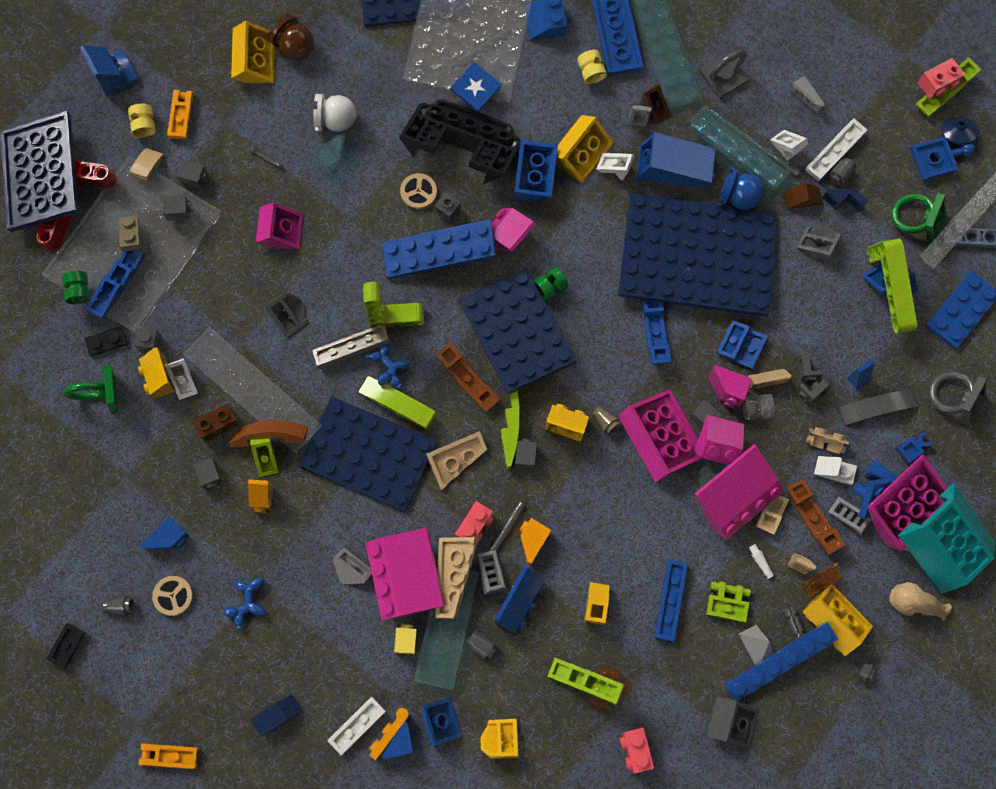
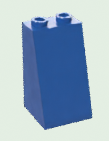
M654 132L640 145L636 179L705 188L714 180L715 148Z

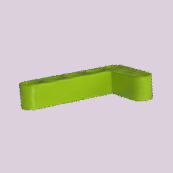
M899 238L881 241L868 246L869 262L881 261L894 332L898 334L915 331L917 329V320L902 240Z
M367 282L363 284L364 307L370 328L380 324H384L385 328L395 327V325L403 327L424 324L423 304L385 305L380 283Z

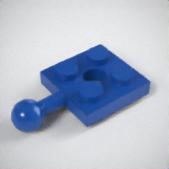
M946 137L912 145L909 148L922 181L956 172L958 167L954 157L960 155L970 157L975 152V146L972 143L963 144L960 148L951 150ZM930 155L936 156L938 162H932Z

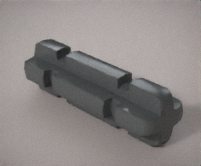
M795 606L785 608V615L789 618L788 622L793 635L795 634L796 640L805 635L803 633V626L799 616H796Z

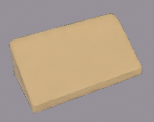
M785 369L749 375L748 377L752 379L750 388L756 389L787 383L791 378V374Z

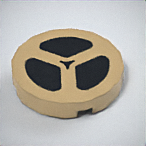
M416 173L404 179L401 184L400 194L406 206L421 210L433 204L437 196V188L431 177L426 174Z
M168 576L156 584L152 600L159 612L168 616H177L190 607L193 601V590L185 579L178 576Z

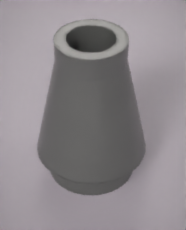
M128 596L104 601L103 603L104 613L128 616L133 614L135 610L134 599Z

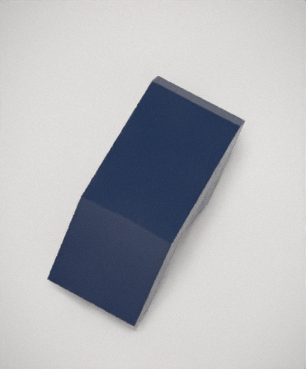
M828 189L822 197L835 210L846 200L860 212L868 202L855 189Z
M291 694L251 718V721L260 737L279 727L282 723L300 714L302 710Z

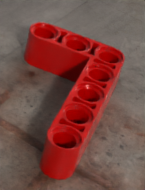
M75 161L78 196L83 184L103 188H111L116 185L117 176L107 166ZM72 215L41 223L37 233V241L50 251L59 249Z

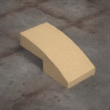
M145 148L129 171L130 175L148 181L153 170H157L164 154Z
M783 496L774 499L761 511L756 527L774 535L789 499Z

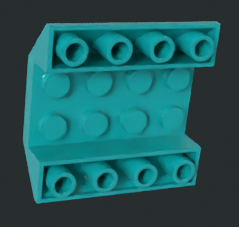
M951 484L939 496L944 504L922 525L911 523L898 535L941 594L968 585L995 557V540L955 484Z

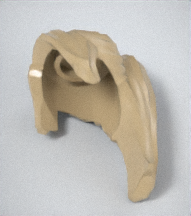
M906 582L896 585L889 596L892 606L905 616L914 615L913 613L920 612L923 615L940 617L944 621L952 610L950 604L940 603L936 597L924 592L914 583Z

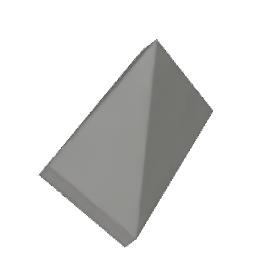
M345 548L333 558L339 581L342 584L365 583L372 576L371 568Z
M757 625L739 633L754 665L773 654L770 641Z

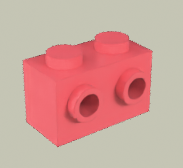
M953 58L924 72L917 83L929 99H932L935 96L940 97L944 95L950 88L952 90L956 89L961 84L965 74Z
M476 501L456 531L455 537L478 538V544L483 537L482 530L484 527L488 528L494 519L491 517L493 511Z
M644 728L622 732L620 743L622 749H626L628 757L625 758L627 769L631 770L634 774L654 769Z

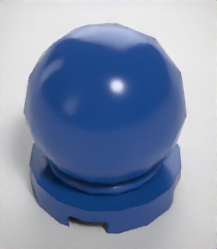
M730 167L728 172L731 175L728 174V177L725 178L720 193L724 196L723 198L720 197L718 202L726 204L730 200L733 206L740 210L756 208L764 199L765 188L762 181L753 174L744 173L738 175L737 169Z

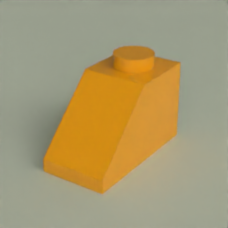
M248 480L249 507L254 509L255 513H266V510L271 511L274 487L269 481Z
M532 518L529 522L524 521L519 530L522 532L520 538L526 562L530 566L551 532V529Z

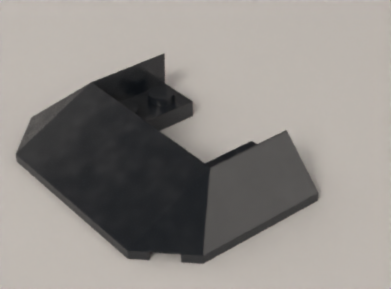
M443 99L436 100V103L429 105L426 102L420 103L399 137L413 158H415L420 149L434 154L441 141L474 153L468 167L486 173L483 184L505 176L521 144V139L519 136H515L511 124Z

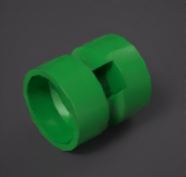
M557 267L548 271L546 277L541 276L533 281L546 302L555 297L556 292L561 293L569 287L565 276Z
M84 271L64 273L62 275V284L66 288L64 291L65 303L75 305L90 301V291L86 287L89 284L87 273Z

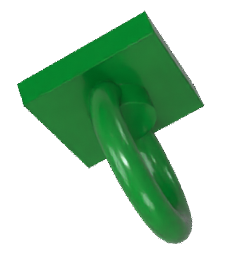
M937 193L934 202L923 194H908L901 197L894 204L891 211L893 224L900 231L909 234L921 233L926 230L927 242L934 244L946 215L945 194ZM911 201H920L928 207L924 215L923 224L918 226L903 224L899 219L900 208Z
M103 365L104 381L69 385L63 389V396L71 400L106 398V404L110 413L118 412L115 373L112 366ZM82 390H99L87 393H77V391Z

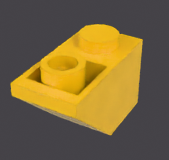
M590 582L584 622L600 625L606 623L610 585Z

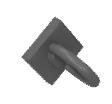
M740 49L732 53L727 52L700 68V74L719 99L749 82V77L741 68L747 57L745 50Z
M950 371L942 373L930 385V401L938 410L944 413L957 414L962 412V423L970 426L987 395V379L979 376L974 384L970 377L961 372ZM957 379L966 384L968 389L960 405L948 406L940 402L937 397V388L943 381Z

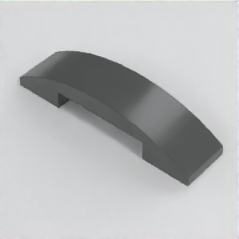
M907 389L857 401L840 407L846 426L862 422L866 419L917 408L918 405L913 390Z

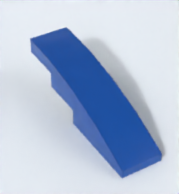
M138 250L123 252L119 261L115 260L107 277L103 276L86 310L104 318L131 281L146 254Z

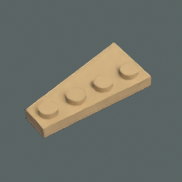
M439 538L438 576L445 606L436 608V618L457 619L478 538Z

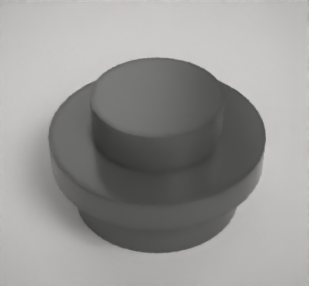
M864 664L858 676L863 679L862 682L865 683L866 680L871 681L875 670L872 669L873 664Z

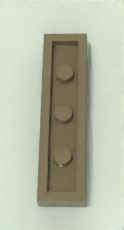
M380 324L316 348L312 352L317 367L321 369L390 343V339L384 324Z

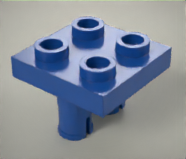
M897 476L871 480L867 486L861 482L853 486L852 491L863 499L859 512L860 517L863 519L871 518L867 506L898 478Z

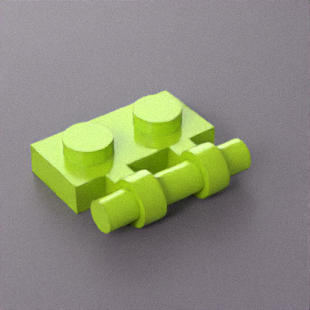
M711 582L710 589L716 590L717 596L709 595L706 615L745 623L749 602L742 601V596L749 597L751 590L743 588L741 585L731 586L726 585V582ZM725 592L735 594V598H725L724 594Z

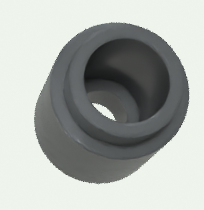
M848 158L841 160L829 174L831 182L835 185H844L854 174L856 164Z
M474 631L466 643L469 649L483 660L486 657L490 659L496 651L494 647L496 643L481 632L477 633Z

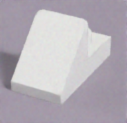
M786 130L770 139L786 160L792 158L808 145L805 137Z
M602 153L597 170L600 173H615L623 180L630 169L634 155Z
M185 359L165 365L179 400L198 394L191 376L190 367Z
M818 456L814 475L852 485L857 466L841 462L842 458Z

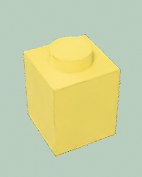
M401 624V628H396L395 653L415 654L417 629H413V625Z

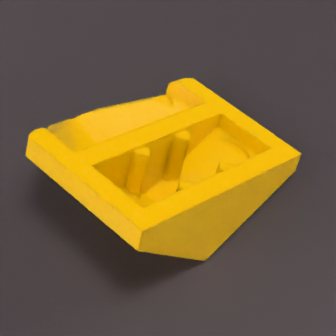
M517 719L488 721L487 727L481 736V750L490 759L518 757Z

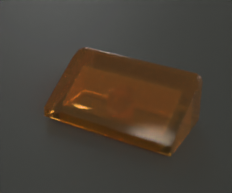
M835 563L805 581L802 590L811 597L841 579L842 574L839 564Z

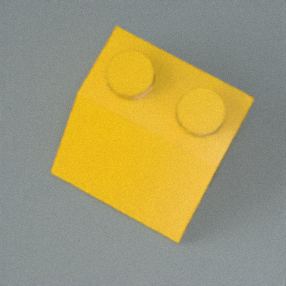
M157 347L153 348L139 359L141 366L138 367L141 377L145 378L146 384L143 385L146 394H150L153 399L176 391L165 367L167 364L165 356Z
M561 404L552 405L544 430L581 442L589 419L588 416H585L586 413L575 410V412L567 410L568 407Z

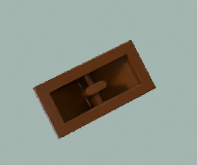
M656 84L643 92L640 104L645 107H651L650 118L655 125L671 116L660 84Z
M806 182L783 192L786 210L823 204L819 187Z

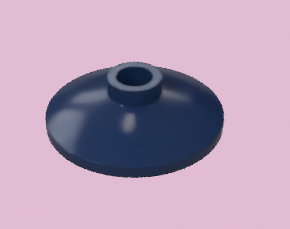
M952 117L944 121L941 133L948 141L963 145L975 141L978 137L979 129L968 118Z

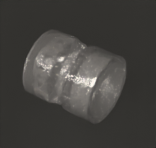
M760 394L758 398L755 395L745 397L742 407L746 421L757 420L758 417L761 419L774 418L775 406L772 394Z

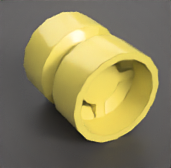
M589 50L579 55L577 61L580 69L583 70L582 75L586 84L597 83L607 77V72L602 64V58L598 50Z
M148 104L130 106L128 108V115L131 121V134L138 138L154 135L156 129L154 120H152V107Z

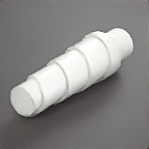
M756 544L750 546L751 556L760 569H762L768 579L773 577V573L762 551L758 549Z

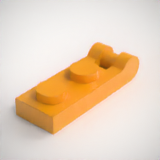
M173 91L167 132L168 138L187 140L194 97L193 91Z
M400 708L397 710L396 720L393 724L388 723L382 731L384 734L380 741L376 739L369 748L372 751L370 756L373 759L377 760L401 725L408 719L409 712L407 709Z
M141 743L142 758H139V765L196 769L199 748ZM151 751H155V759H150Z

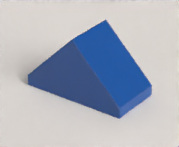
M404 721L381 757L384 759L414 753L409 724Z

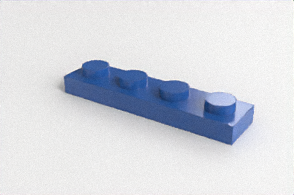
M667 560L654 638L671 642L675 640L688 563Z

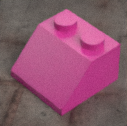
M274 202L261 206L256 242L268 247L299 249L303 214Z
M513 208L501 209L496 214L497 218L492 222L496 251L513 252L534 227L535 222Z
M717 365L714 366L708 376L719 401L730 409L738 408L742 404L752 380L749 377Z
M707 414L695 451L701 458L727 465L731 464L743 451L744 424Z

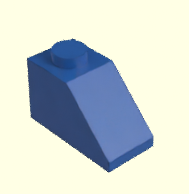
M168 517L140 546L145 550L181 548L187 542L186 538L189 535L172 518Z

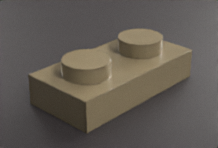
M138 215L119 218V239L122 252L141 249L140 220Z

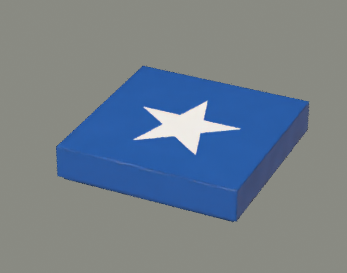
M473 62L451 86L450 90L479 113L502 87V84Z

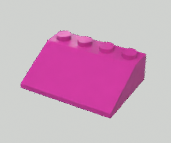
M670 389L635 403L618 415L655 483L703 459L695 451L698 437Z
M753 444L698 490L695 495L710 528L726 541L784 491L778 477L758 447Z
M921 455L867 506L877 533L888 547L902 551L906 546L898 535L911 523L922 525L944 504L939 496L947 487L925 455Z
M428 528L366 542L382 621L395 620L445 606Z

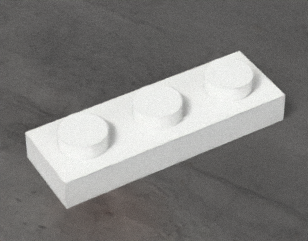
M371 697L327 741L342 756L386 711Z

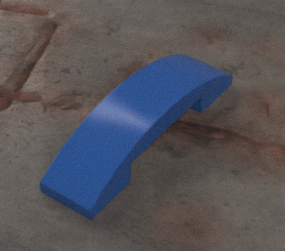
M642 300L646 340L652 365L671 364L669 345H667L663 318V303Z

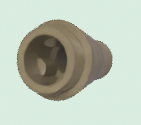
M600 406L593 411L592 415L596 418L604 433L607 432L610 435L620 426L618 419Z

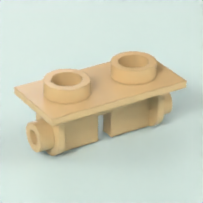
M815 427V430L809 428L812 436L808 435L806 442L810 446L823 449L826 442L828 443L827 451L844 454L846 446H843L844 443L849 445L844 435L839 433L827 434V430Z

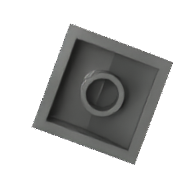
M717 697L707 736L749 750L759 710L734 700Z

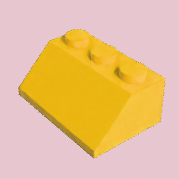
M244 21L233 28L232 79L243 83H274L275 46L267 40L269 30L248 21Z
M581 115L558 144L556 165L580 183L584 182L598 164L602 153H606L614 143L596 117Z
M832 583L826 586L803 610L807 619L817 627L826 621L829 623L839 639L833 644L844 656L862 644L873 627Z

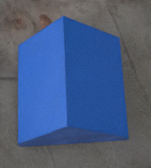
M450 697L420 706L432 747L462 737Z

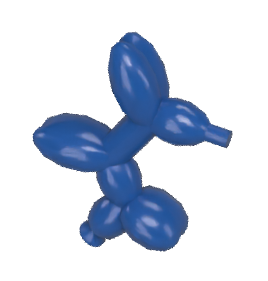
M389 343L382 345L379 352L365 356L366 360L382 361L388 367L387 372L379 376L377 381L379 385H387L390 382L391 385L398 389L403 386L400 383V379L395 375L396 373L407 371L410 363L406 361L393 363L387 357L390 350Z
M256 578L249 584L232 580L231 584L236 585V588L245 594V604L241 605L238 609L235 607L224 609V615L234 618V623L237 626L236 629H243V615H246L249 611L258 616L266 615V611L262 606L253 603L252 592L263 586L265 579Z

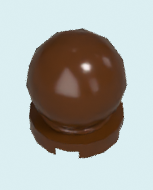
M286 13L276 21L278 25L273 31L269 30L267 40L274 46H279L283 55L289 59L302 60L307 58L314 48L313 34L307 27L298 24V19L293 14Z

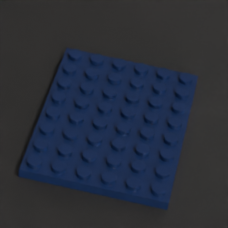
M630 193L618 297L768 317L777 213L753 209L740 210L731 206Z

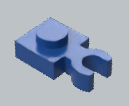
M926 432L919 434L916 440L911 437L895 448L906 464L923 454L922 448H926L933 443L932 440L927 443L923 442L922 437L926 435Z

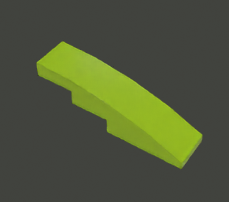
M367 377L359 390L361 395L395 412L398 416L428 429L437 413L436 411L388 385H379L378 380Z
M518 391L509 394L512 408L505 409L507 428L501 429L507 470L511 469L517 447L519 432Z
M558 658L554 659L548 677L614 704L618 703L625 686Z

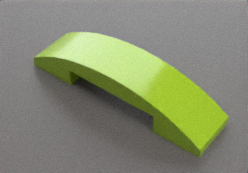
M969 57L959 65L965 76L956 89L952 90L950 88L944 95L940 97L935 96L932 99L925 95L915 104L927 117L941 108L982 70Z

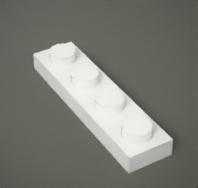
M853 118L806 167L805 171L819 182L866 133L867 129Z

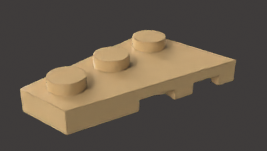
M480 431L426 454L441 490L487 450Z

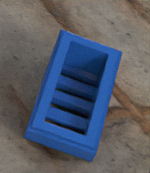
M873 359L857 368L848 377V380L855 389H859L871 380L875 364Z
M875 459L869 463L864 475L865 478L872 481L896 477L895 474Z

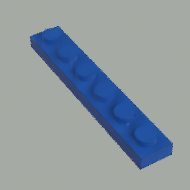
M826 621L724 683L734 701H739L839 639Z

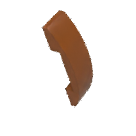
M450 342L435 354L455 381L484 412H487L500 400L488 385L486 386L464 361L462 355Z
M282 420L255 422L235 431L229 446L230 448L249 446L250 440L278 437H284L286 443L305 442L308 427L299 423Z
M801 479L788 486L786 490L808 530L826 554L829 555L844 547L845 543L836 529H832L813 499V493L805 480Z

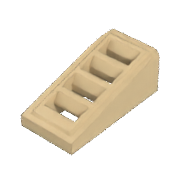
M793 553L788 567L807 574L815 570L816 565L810 559Z

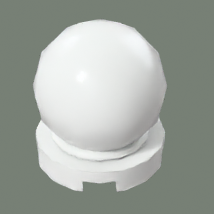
M315 94L314 101L317 102V109H314L315 131H323L325 126L335 132L346 131L352 127L356 121L357 112L354 103L348 97L334 95L326 100L324 94Z

